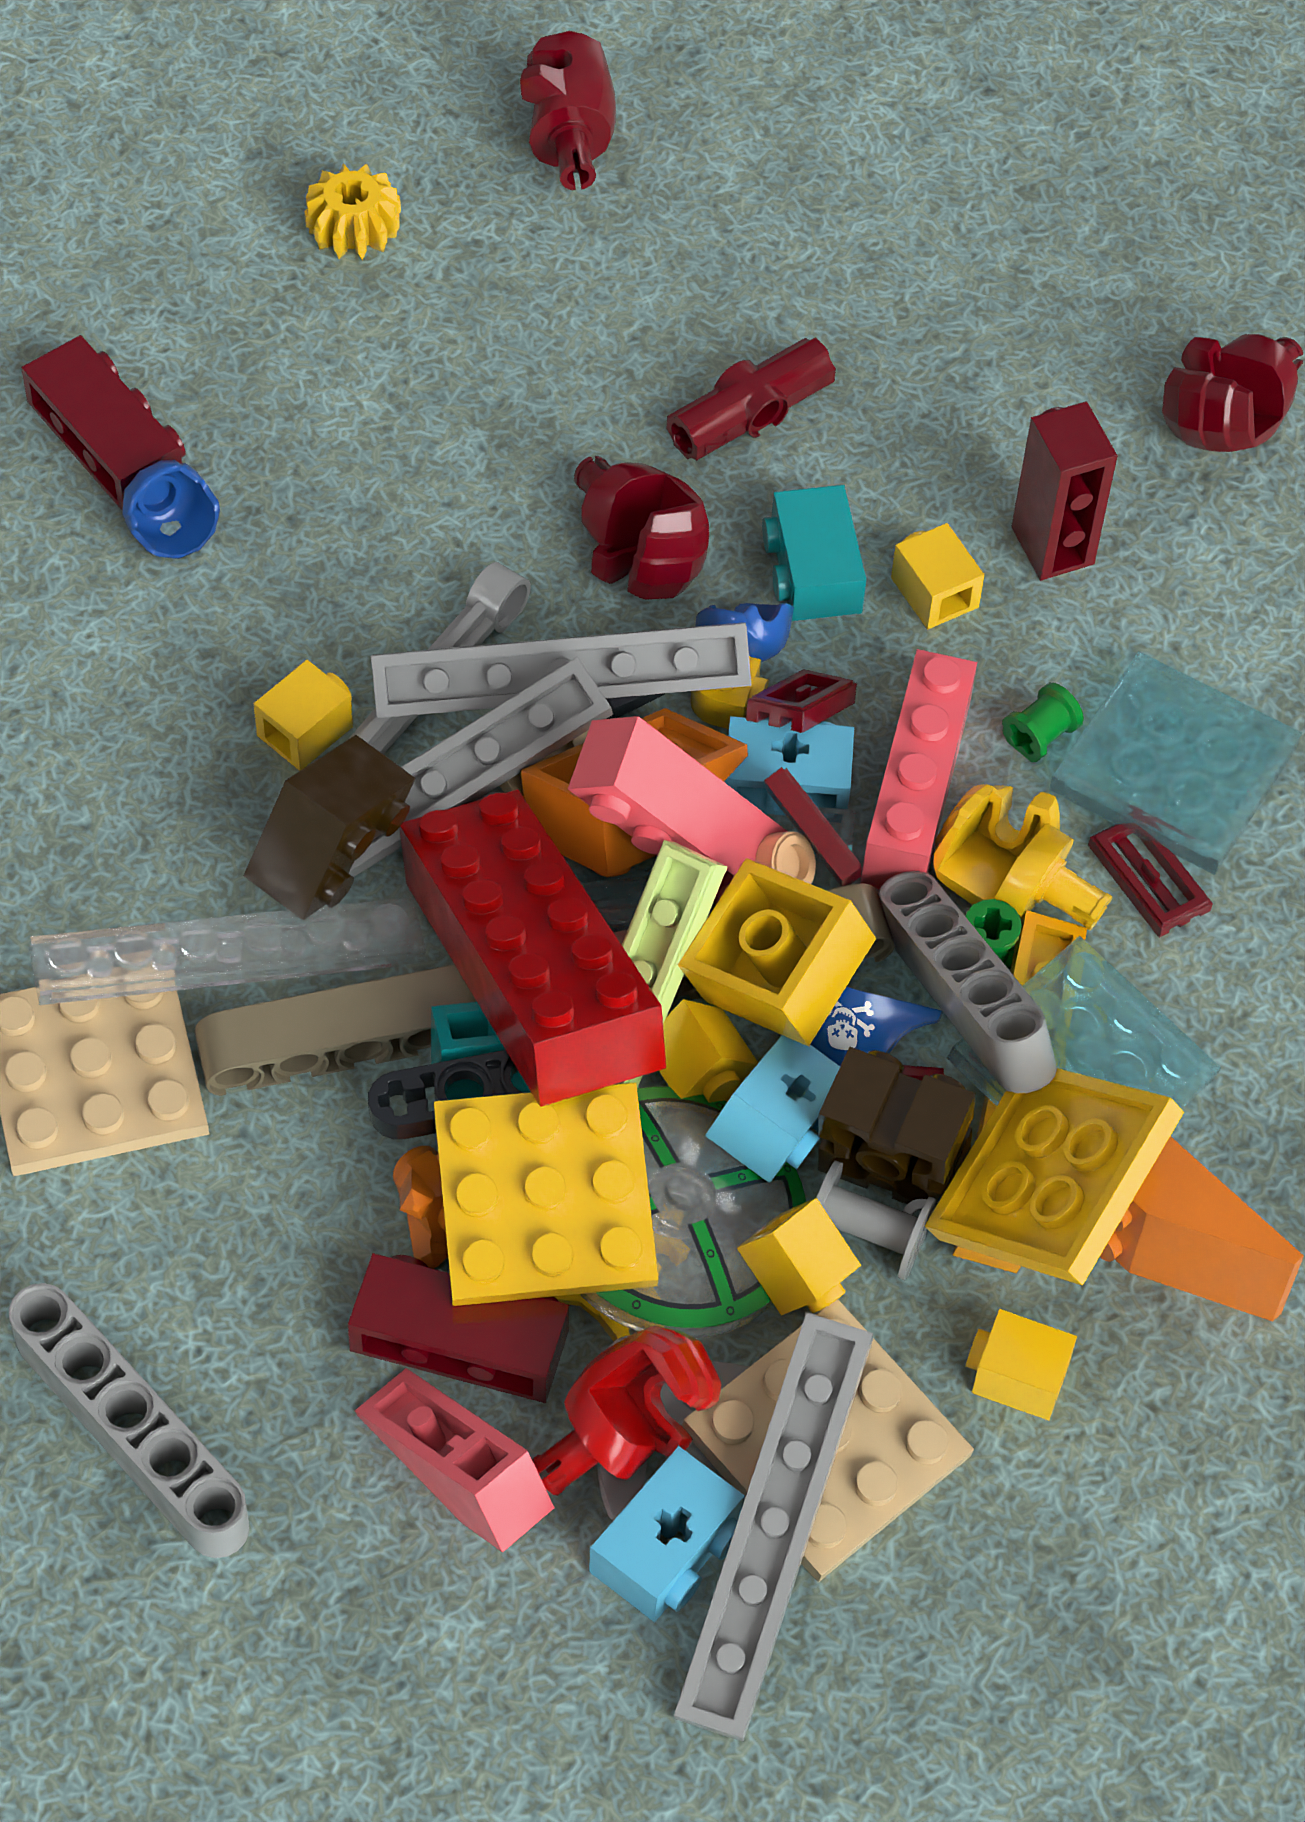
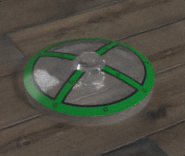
M670 1087L638 1088L637 1093L659 1278L658 1286L583 1293L579 1295L610 1319L636 1331H641L651 1326H661L684 1332L695 1339L731 1332L753 1321L773 1304L737 1250V1247L780 1213L805 1203L806 1197L797 1170L786 1162L774 1179L768 1183L705 1136L727 1101L709 1103L703 1094L681 1099Z

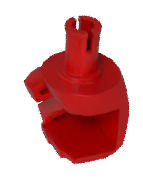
M651 1326L617 1342L587 1364L571 1386L564 1401L568 1418L574 1430L541 1455L538 1454L532 1459L538 1474L544 1470L550 1473L542 1479L546 1490L558 1496L567 1486L598 1463L617 1478L628 1480L654 1451L665 1456H670L678 1446L686 1451L693 1438L666 1412L660 1397V1391L662 1386L667 1383L678 1400L687 1403L690 1407H694L697 1411L708 1410L719 1401L721 1380L701 1341L681 1331L661 1326Z

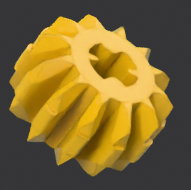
M343 163L338 174L322 170L318 183L309 185L306 195L305 224L309 228V234L314 235L319 250L333 246L338 259H340L348 249H356V253L363 260L368 245L371 248L384 252L387 238L397 237V231L400 227V196L397 195V189L391 187L386 173L372 175L367 164L358 171H350Z

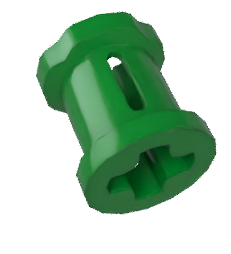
M1049 682L1038 691L1035 702L1022 712H1011L1002 720V732L1006 741L1030 762H1037L1047 754V746L1064 732L1073 733L1083 725V711L1078 701L1066 688L1057 683Z
M996 899L982 900L973 904L965 917L1004 965L1010 969L1014 945L1019 940L1022 928L1019 914L1006 902Z

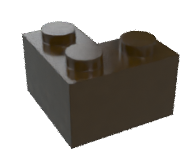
M354 735L285 780L243 876L302 920H305L325 905L330 908L335 907L346 896L353 884L354 877L349 872L354 861L367 850L375 838L381 834H384L386 837L391 836L405 821L410 811V805L405 801L416 778L362 738Z

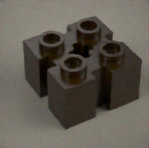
M849 1047L819 1112L818 1137L823 1139L818 1148V1171L827 1174L831 1165L836 1160L843 1163L840 1179L865 1189H868L869 1184L884 1188L892 1192V1199L905 1204L916 1199L932 1197L936 1199L937 1206L971 1150L972 1128L969 1126L974 1117L976 1093L966 1090L959 1081L947 1075H924L921 1081L902 1074L904 1071L903 1064L888 1053L876 1050L866 1053Z

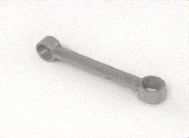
M493 562L488 565L472 585L465 608L428 650L481 645L493 630L498 633L504 632L523 611L530 595V581L499 562ZM375 708L349 739L357 735L384 755L418 715L377 718Z

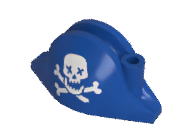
M846 986L810 1045L839 1066H841L849 1047L866 1053L876 1050L890 1054L899 1041L911 1031L938 1023L943 1011Z

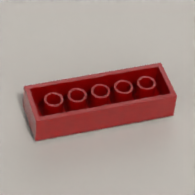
M518 789L506 793L490 794L481 800L450 809L430 811L422 817L402 823L399 831L406 884L540 1107L666 1068L662 1005Z

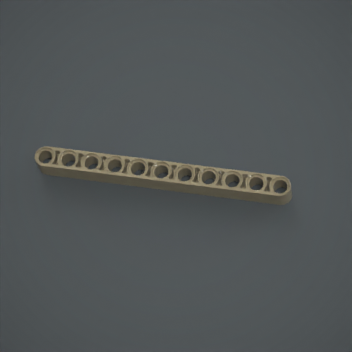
M863 883L827 889L829 892L851 900L876 937L875 942L864 959L874 957L875 962L886 959L893 952L895 945L877 889L872 885ZM627 930L613 932L621 945ZM455 964L219 1011L201 1019L196 1024L194 1033L206 1087L210 1093L222 1096L226 1095L225 1089L246 1085L247 1090L291 1082L290 1076L311 1072V1076L316 1077L355 1069L354 1063L375 1059V1063L379 1064L419 1056L417 1050L431 1047V1006L477 1001ZM684 974L675 997L689 995L690 1000L702 998Z

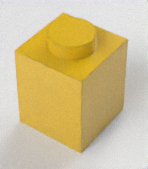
M948 523L929 531L914 532L895 545L891 579L927 630L979 608L985 574Z
M305 660L253 703L257 736L300 771L353 728L351 692L337 675L331 672L325 674L309 660Z
M683 999L664 1021L666 1068L659 1070L668 1086L681 1099L703 1094L709 1103L723 1100L728 1102L735 1090L758 1064V1061L725 1011L719 1007Z
M817 1198L780 1213L737 1247V1250L781 1316L804 1306H807L811 1313H816L829 1306L846 1292L840 1282L861 1266Z
M999 1309L991 1332L979 1328L969 1352L965 1367L977 1371L972 1394L1049 1421L1070 1364L1077 1336Z

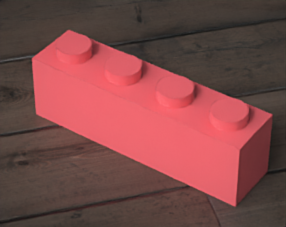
M917 649L866 843L860 884L872 885L880 892L883 884L897 874L908 871L929 873L935 848V839L938 836L970 706L977 662Z
M639 716L592 720L568 790L590 805L589 811L593 816L602 821L617 825L632 836V844L642 851L658 856L663 841L667 840L676 842L727 866L713 902L715 905L744 860L748 858L756 861V853L762 840L771 833L788 832Z

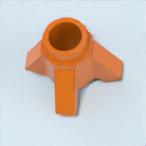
M418 1146L407 1151L398 1160L393 1171V1181L400 1197L399 1210L407 1213L413 1256L423 1261L429 1268L434 1269L448 1257L438 1151L433 1147Z

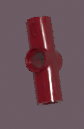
M816 337L811 340L804 338L758 365H755L750 360H742L733 364L719 377L712 391L667 416L666 429L673 440L674 446L687 460L693 458L697 461L746 432L753 438L760 436L757 431L772 423L776 427L784 420L789 407L835 381L836 368L829 357L828 349Z

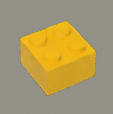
M746 858L680 960L678 967L707 1003L809 1047L875 942L876 937L851 900Z

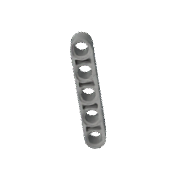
M908 871L888 879L881 887L879 895L894 941L895 950L1000 1086L1007 1091L1029 1093L1048 1085L1056 1075L1057 1066L1045 1017L1040 1007L931 875L920 871Z
M46 1283L32 1284L20 1290L12 1299L9 1307V1320L16 1347L23 1359L195 1550L204 1556L212 1558L228 1557L237 1552L246 1542L250 1531L245 1494L239 1483L65 1292L54 1285ZM50 1319L58 1322L54 1328L46 1332L37 1333L29 1331V1328L40 1320ZM84 1366H95L101 1369L96 1376L90 1379L78 1380L70 1377L77 1369ZM127 1413H137L144 1416V1419L133 1427L121 1428L113 1424L118 1417ZM177 1460L189 1465L184 1472L176 1476L166 1477L156 1472L161 1465L168 1461ZM214 1509L228 1510L233 1514L222 1525L210 1526L199 1521L205 1513Z

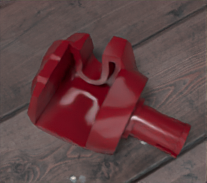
M566 31L541 37L527 56V68L523 69L520 78L522 100L534 104L529 143L533 154L540 162L554 167L559 166L560 182L565 188L576 190L573 173H578L581 190L586 189L593 184L596 178L592 161L607 150L616 123L615 91L601 43L582 33Z
M1243 334L1222 348L1218 340L1194 337L1182 353L1181 361L1185 369L1174 367L1164 385L1162 414L1167 426L1186 445L1203 450L1234 452L1259 446L1275 434L1294 401L1298 384L1297 370L1303 364V360L1296 358L1303 355L1302 348L1294 339L1280 337L1277 340H1273L1260 334Z
M595 456V461L591 457H587L580 462L574 473V482L579 489L586 493L581 507V522L591 537L599 544L593 550L591 573L609 584H613L629 574L627 591L645 600L674 598L684 592L703 569L708 550L709 522L701 498L681 479L643 463L624 462L610 466L601 456Z

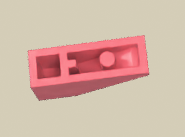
M407 1368L355 1410L357 1416L462 1524L502 1553L554 1509V1505L529 1452Z

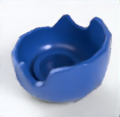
M161 460L140 470L124 490L122 515L125 523L138 542L156 557L180 559L199 551L216 531L220 513L218 499L199 473L186 463L180 464L176 460ZM179 521L181 528L171 536L160 531L162 523Z
M744 603L739 604L735 607L734 611L718 609L715 605H710L709 608H705L697 614L695 626L746 622L749 656L761 659V662H764L777 655L785 647L790 633L794 607L787 603H780L779 605Z

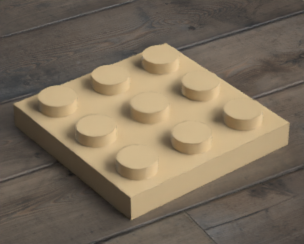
M170 959L0 994V1115L13 1177L209 1135L207 1118Z
M838 1299L815 1314L867 1331ZM802 1326L723 1387L719 1401L713 1407L703 1411L695 1410L683 1419L682 1427L693 1438L692 1442L726 1481L744 1494L745 1497ZM874 1338L801 1562L803 1567L818 1583L971 1457L974 1448Z

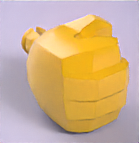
M982 784L973 786L968 790L951 811L935 839L933 867L937 879L972 905L989 899L1004 901L1017 911L1020 919L1023 918L1026 910L1031 911L1037 903L1040 904L1045 900L1091 931L1107 909L1106 905L1111 902L1113 896L1091 885L1065 867L1067 863L1065 859L1074 839L1060 831V813L1056 796L1045 792H1040L1028 805L1021 830H1016L1008 820V812L1012 807L1013 787Z

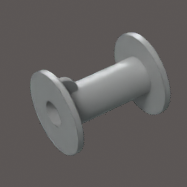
M835 1160L817 1195L818 1201L838 1230L904 1255L898 1278L905 1281L926 1237L928 1229L925 1227V1224L935 1209L936 1199L932 1197L916 1199L908 1203L903 1211L839 1187L843 1163ZM921 1210L919 1217L913 1216L916 1211Z

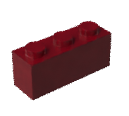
M82 335L21 367L29 405L122 511L124 490L140 470L161 460H176L180 464L182 463V457L186 455V451L178 433L170 425L163 427L152 415L148 401L141 391L137 388L129 389L120 379L117 368L108 354L104 351L97 353Z
M1087 401L1065 408L1054 407L1040 415L1031 417L1011 527L1040 581L1095 564L1118 455Z
M372 1253L348 1322L350 1352L546 1403L569 1332V1304L561 1303L553 1296L453 1306L450 1273L429 1268L423 1261L412 1256L394 1255L390 1258Z

